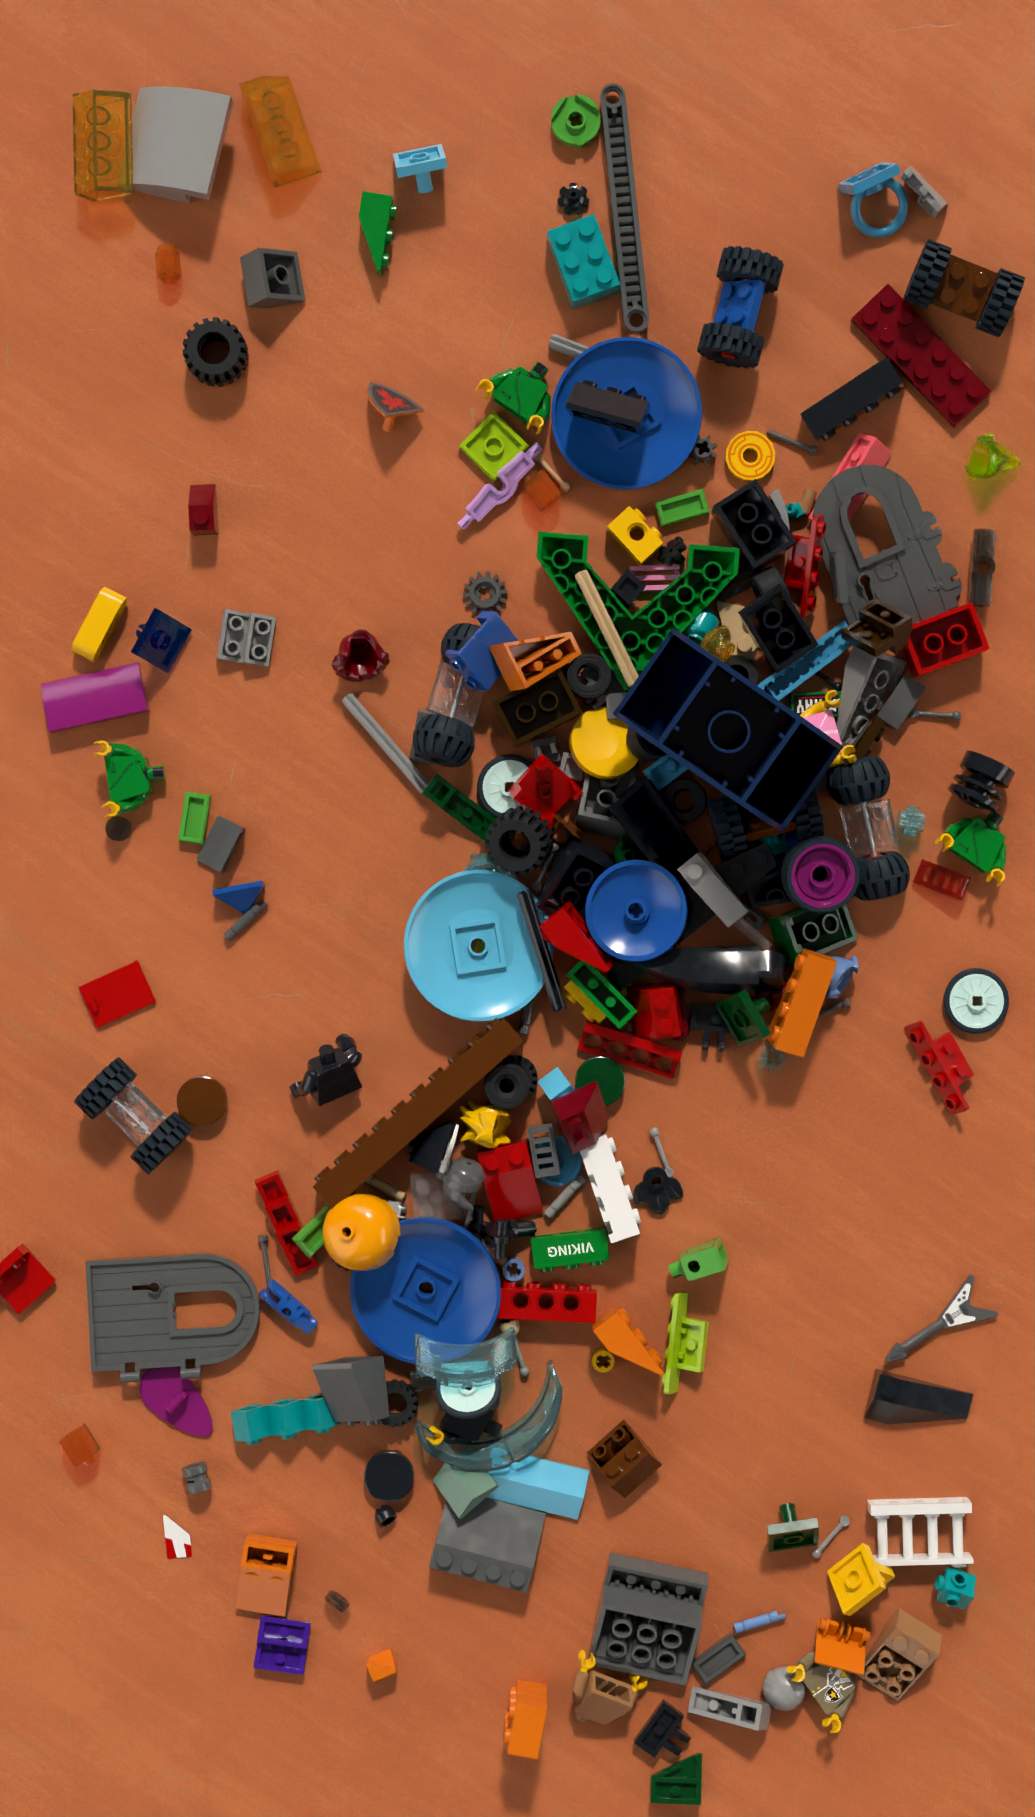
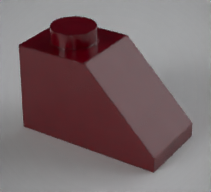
M216 484L190 485L188 503L189 530L194 536L219 534Z

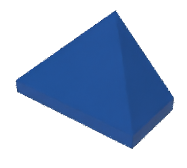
M256 881L212 890V893L218 899L245 914L265 887L264 881Z

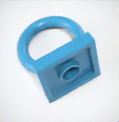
M881 162L838 183L841 193L853 195L850 207L852 220L859 231L869 237L883 238L890 236L903 225L907 218L909 210L907 193L903 186L892 178L901 173L897 163ZM885 186L890 188L898 198V213L889 225L881 228L872 227L864 221L861 215V202L863 197L872 195L882 190Z

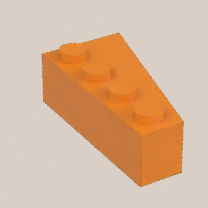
M804 948L802 953L796 957L795 969L788 980L785 992L769 1026L771 1034L766 1036L775 1049L804 1057L837 962L832 957Z

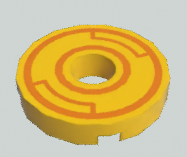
M745 431L737 434L730 440L725 452L727 468L734 477L742 481L750 482L755 479H762L770 472L775 462V450L772 442L765 435L757 431ZM747 450H752L756 453L757 460L753 463H748L744 460L743 453Z

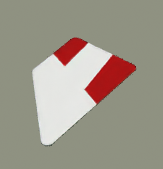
M164 1515L167 1558L191 1557L190 1535Z

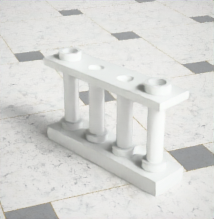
M967 1497L867 1500L868 1512L877 1519L878 1555H873L876 1563L889 1568L891 1566L951 1564L955 1568L966 1567V1564H974L970 1553L963 1552L962 1517L965 1516V1513H972V1503ZM924 1514L927 1517L928 1553L913 1554L912 1518L915 1515ZM940 1514H950L952 1517L953 1553H938L937 1517H940ZM889 1515H899L902 1518L903 1554H888L887 1519Z

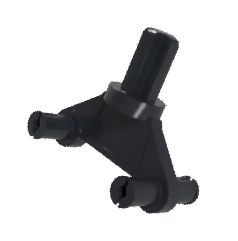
M481 1205L473 1206V1220L470 1222L472 1234L480 1241L482 1239V1231L492 1236L493 1242L496 1243L494 1257L497 1259L505 1258V1246L507 1243L515 1241L517 1237L533 1236L537 1232L534 1221L516 1222L514 1219H497V1223L483 1221L484 1207Z

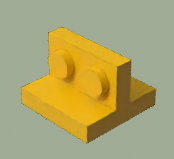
M864 1543L827 1571L842 1612L847 1616H851L886 1589L887 1583L895 1578L892 1568L876 1563L869 1545Z

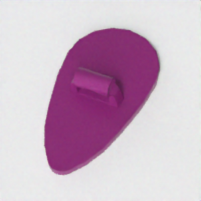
M179 1367L149 1368L143 1375L139 1387L141 1399L146 1406L159 1417L184 1432L198 1436L210 1435L213 1431V1425L209 1409L191 1379H181V1369Z

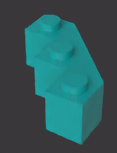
M323 1394L309 1395V1398L296 1400V1398L277 1400L272 1404L262 1406L261 1403L252 1404L231 1411L235 1441L246 1442V1445L261 1443V1438L270 1435L281 1436V1439H291L296 1437L297 1432L303 1430H316L317 1434L327 1433L331 1431V1427L341 1424L334 1421Z

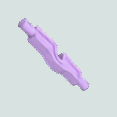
M535 442L526 453L520 451L497 473V476L503 483V488L497 490L491 484H485L477 496L466 506L465 509L468 513L457 524L465 531L474 520L481 521L495 505L507 501L516 491L520 479L535 465L532 460L543 448Z

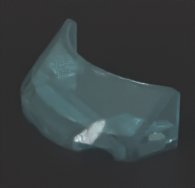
M509 1327L505 1332L493 1339L468 1345L441 1343L426 1338L419 1333L414 1334L413 1356L416 1373L422 1377L429 1376L437 1379V1384L453 1388L480 1387L500 1380L503 1373L507 1370L512 1371L517 1365L515 1327Z

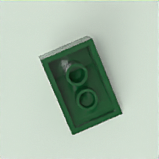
M846 904L835 911L825 913L811 912L797 907L767 919L777 950L786 958V966L794 965L796 957L802 953L803 948L824 954L858 940Z

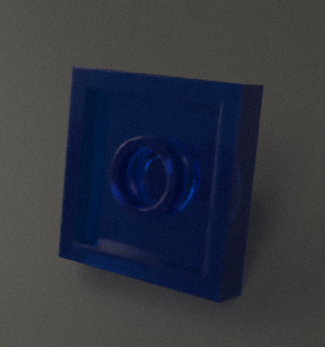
M154 608L146 624L143 623L138 626L142 629V632L136 630L138 639L131 653L169 673L192 629Z

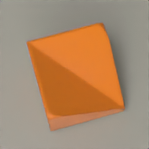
M386 1649L368 1657L366 1666L373 1682H377L396 1674L398 1664L392 1650Z

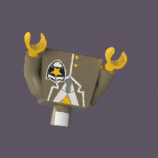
M809 1651L796 1663V1666H788L787 1673L795 1672V1677L791 1681H803L826 1715L830 1714L831 1716L822 1721L823 1727L829 1726L831 1722L832 1730L830 1734L837 1733L841 1729L840 1721L848 1710L855 1693L856 1685L850 1675L852 1673L814 1663L815 1651Z

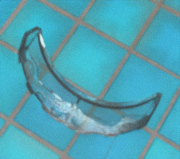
M552 1359L547 1361L545 1382L536 1402L520 1420L500 1431L497 1438L488 1435L482 1436L477 1442L472 1441L469 1444L440 1443L433 1445L426 1440V1437L431 1438L435 1435L434 1432L429 1430V1425L418 1419L414 1423V1428L424 1450L432 1457L434 1456L444 1463L454 1466V1468L465 1471L484 1472L504 1469L512 1463H519L530 1456L552 1431L561 1406L562 1384Z

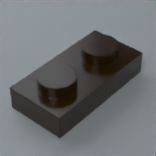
M875 717L855 747L856 751L851 755H856L857 758L870 756L872 753L869 749L873 741L878 742L885 732V729L882 728L885 721Z

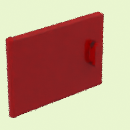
M138 960L78 987L96 1028L156 1003Z

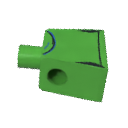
M719 1237L684 1250L679 1257L680 1260L670 1263L668 1266L673 1278L686 1275L687 1280L692 1281L726 1270L729 1259ZM692 1260L697 1261L699 1265L693 1264Z

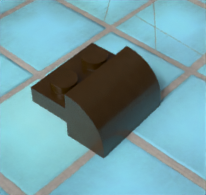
M876 599L859 610V619L842 629L841 637L843 640L874 657H878L887 650L896 654L905 646L910 637L912 617Z

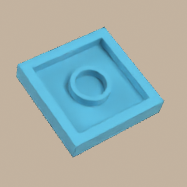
M442 144L393 154L398 178L415 175L418 193H427L433 190L430 171L448 168Z

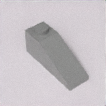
M701 852L695 854L677 869L693 890L727 927H730L748 912L746 907Z
M692 1686L688 1712L760 1731L768 1729L772 1706L765 1701Z

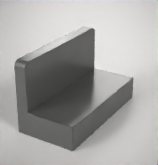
M218 816L197 860L220 873H224L246 828Z

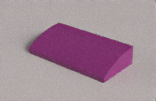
M139 662L41 684L48 730L51 733L150 712Z

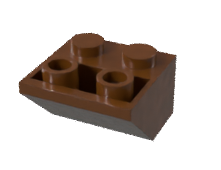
M625 1420L621 1421L587 1452L611 1488L624 1498L662 1466L649 1446Z

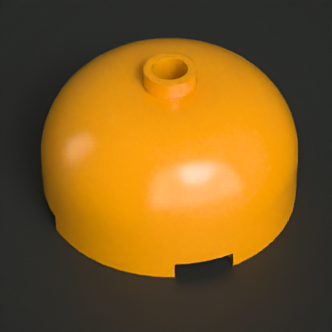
M370 1194L349 1195L328 1211L322 1229L323 1242L330 1257L340 1266L355 1271L374 1270L386 1264L395 1253L394 1250L397 1245L398 1236H400L399 1219L392 1206L379 1197Z

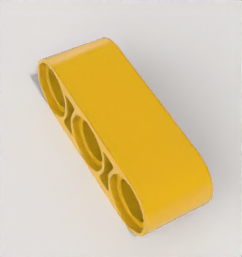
M103 587L75 637L71 651L95 662L106 645L128 599L107 587Z

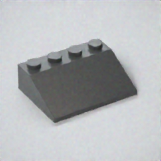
M485 1498L467 1515L459 1519L446 1500L429 1568L527 1593L546 1512Z

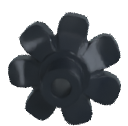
M570 183L569 189L564 186L560 189L559 193L562 197L558 198L557 203L560 207L565 206L564 213L566 215H571L572 210H574L575 214L579 215L583 212L582 206L587 207L589 205V198L584 197L587 194V189L584 186L577 189V183Z
M675 537L674 540L672 539L666 544L667 547L662 546L658 561L661 564L665 563L666 566H672L674 561L680 565L684 563L685 557L681 554L687 548L685 543H683L684 540L681 537Z

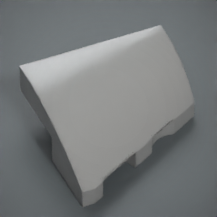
M909 166L903 172L901 179L919 195L916 203L935 219L948 205V202L913 166Z

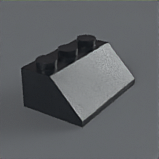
M583 380V383H575L565 407L570 416L639 435L643 434L650 409V403L646 401L645 396L632 393L631 397L621 394L622 390L614 387H607V390L597 388V383Z
M756 479L713 505L711 514L732 546L740 548L739 556L751 575L775 561L797 543Z

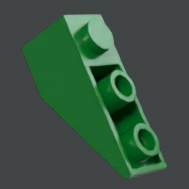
M362 191L359 220L377 274L382 277L383 269H388L389 254H386L387 244H392L393 229H390L391 220L396 219L397 205L393 203L391 195Z

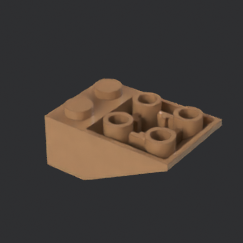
M899 1608L885 1624L867 1653L864 1676L856 1675L899 1701L939 1656L942 1635Z

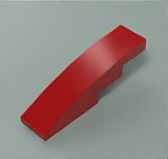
M277 1170L256 1179L255 1185L264 1201L265 1209L275 1228L276 1236L295 1276L318 1267L319 1264L315 1254L311 1258L307 1257L292 1240L303 1228V1225L279 1171Z

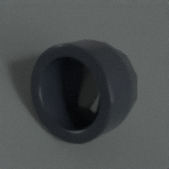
M381 1505L380 1509L375 1510L374 1516L379 1527H385L397 1518L394 1510L388 1505Z

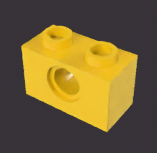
M628 506L607 526L606 531L639 566H642L662 547L663 541L661 539L663 536L654 526L650 529L644 522L646 520L645 516L637 508L633 510ZM633 529H639L644 537L636 541L630 537L629 533Z

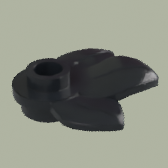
M651 1167L645 1171L643 1181L635 1186L633 1198L635 1204L647 1202L654 1213L662 1215L668 1209L670 1199L683 1198V1189L680 1182L676 1178L667 1176L664 1169ZM654 1177L660 1178L657 1183H652L651 1181Z

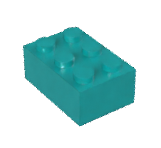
M595 214L547 231V242L572 309L619 293L620 282Z

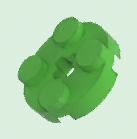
M575 95L568 98L566 96L559 100L551 114V130L555 137L564 145L575 148H583L586 144L592 142L600 130V114L595 102L584 95ZM577 115L580 116L582 124L580 126H572L569 118H576Z

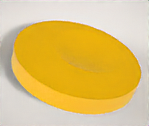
M606 707L594 708L584 713L573 726L569 739L570 751L576 764L587 774L599 779H615L628 773L639 760L631 753L627 745L626 734L629 726L618 718L607 719Z

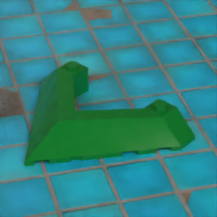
M538 531L537 559L625 691L630 687L620 671L575 575L582 570L588 571L639 676L670 630L674 628L682 633L738 574L740 548L689 544L686 571L632 616L587 562L588 535ZM675 584H680L676 590H670Z

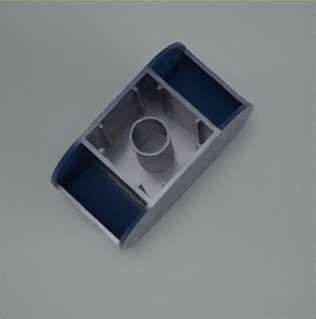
M674 628L670 630L613 712L619 720L781 832H784L843 748L841 744Z

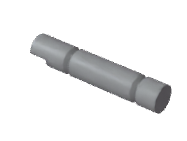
M578 1174L544 1213L552 1219L556 1211L562 1208L586 1179Z

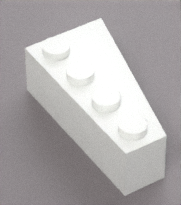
M603 1133L595 1145L581 1150L580 1153L610 1241L614 1243L640 1234L637 1224L642 1222L637 1208L633 1210L631 1208L629 1200L633 1199L629 1184L623 1185L621 1176H624L625 1172L621 1161L615 1162L613 1152H616L617 1149L613 1137L607 1138L606 1133Z

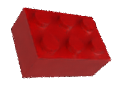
M972 602L912 624L910 637L903 647L914 679L979 655L990 649Z

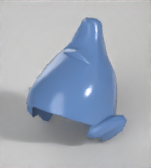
M827 955L832 957L837 962L825 998H838V995L844 990L851 979L853 972L858 973L859 965L855 955L851 956V960Z

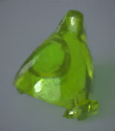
M987 433L977 438L972 447L969 465H966L965 469L973 480L977 478L988 479L1007 470L1019 468L1021 462L1006 447L994 441V434Z

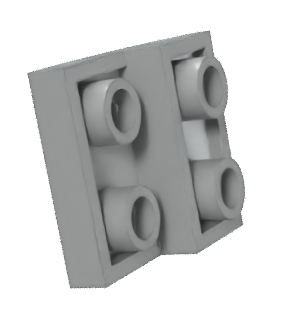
M223 609L216 659L269 667L276 617Z

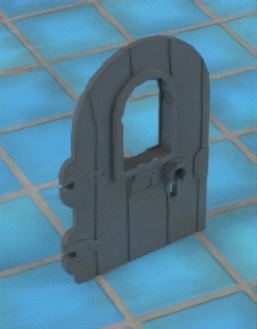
M859 465L845 469L835 475L823 487L816 499L812 518L822 514L824 515V522L827 524L826 533L821 539L820 547H823L822 559L831 582L830 553L835 551L845 552L849 603H840L848 625L859 619L860 609L876 599L912 617V624L959 606L956 597L962 591L961 580L959 578L951 581L950 577L956 576L958 574L957 570L952 564L942 562L936 547L942 540V531L940 527H936L933 530L930 527L938 523L937 518L929 511H922L912 487L902 476L881 466ZM864 492L874 496L882 506L884 516L896 544L887 550H882L879 554H873L865 559L862 556L847 515V508L851 498L855 495L864 494ZM863 575L867 578L866 585H868L873 597L870 601L865 593V587L860 583V578Z

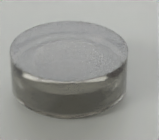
M114 816L107 821L105 831L110 839L124 841L130 836L132 827L126 818Z
M330 1590L324 1598L331 1606L342 1613H345L350 1606L349 1601L334 1590Z

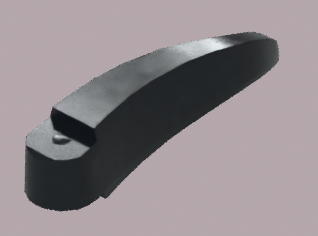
M760 946L672 947L662 956L645 962H629L618 959L639 971L673 985L696 991L733 995L746 989L749 996H754L756 991H778L784 986L786 958L784 955L775 951L760 950Z

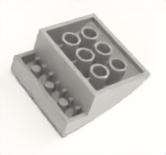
M182 87L139 88L116 186L188 204L190 203L191 196L210 200L233 106L231 96Z

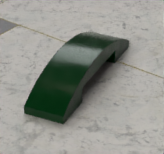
M436 773L422 794L486 842L488 840L485 838L486 833L490 830L489 827L496 818ZM509 830L508 837L510 841L516 834L512 830Z

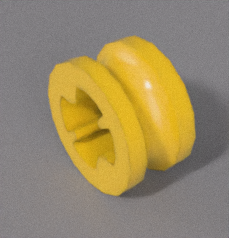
M605 1348L594 1352L592 1364L595 1370L606 1373L614 1367V1355ZM599 1355L602 1357L608 1355L610 1359H607L609 1362L607 1366L604 1364L599 1366L596 1363L599 1362L597 1358Z

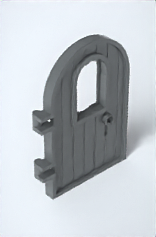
M213 1253L98 1259L85 1262L91 1372L120 1370V1382L128 1383L141 1382L142 1369L181 1366V1379L201 1378L202 1365L219 1363L235 1356L247 1345L257 1328L260 1317V1297L252 1277L241 1265L225 1256ZM151 1283L159 1285V1290L157 1291L152 1288L133 1290V1286L137 1285L149 1286ZM220 1290L229 1293L236 1302V1315L225 1326L176 1329L175 1293ZM187 1359H196V1368L187 1369ZM135 1362V1372H127V1363Z

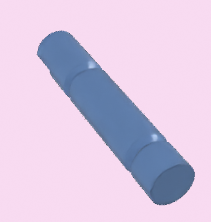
M776 1610L769 1614L766 1613L743 1622L734 1623L736 1633L744 1632V1630L747 1631L770 1624L771 1622L786 1619L785 1613L778 1615Z

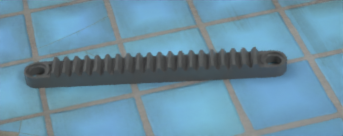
M610 83L603 87L601 91L600 106L618 278L620 282V297L625 329L631 334L638 335L643 333L648 327L649 312L627 105L624 89L618 84ZM609 92H616L620 99L617 103L610 104L605 98ZM637 314L643 318L644 322L640 327H633L630 324L629 319L632 315Z

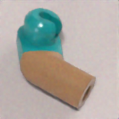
M805 489L800 502L787 504L788 518L796 520L808 515L817 492Z

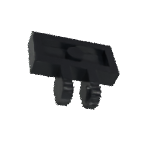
M691 1005L689 1029L704 1030L702 1050L708 1051L710 1031L719 1032L717 1049L718 1052H723L726 1032H731L716 1006Z
M663 1699L635 1737L634 1743L654 1758L663 1746L673 1754L680 1755L682 1750L669 1737L671 1734H674L683 1742L687 1743L690 1741L691 1737L689 1734L678 1727L684 1718L683 1713Z

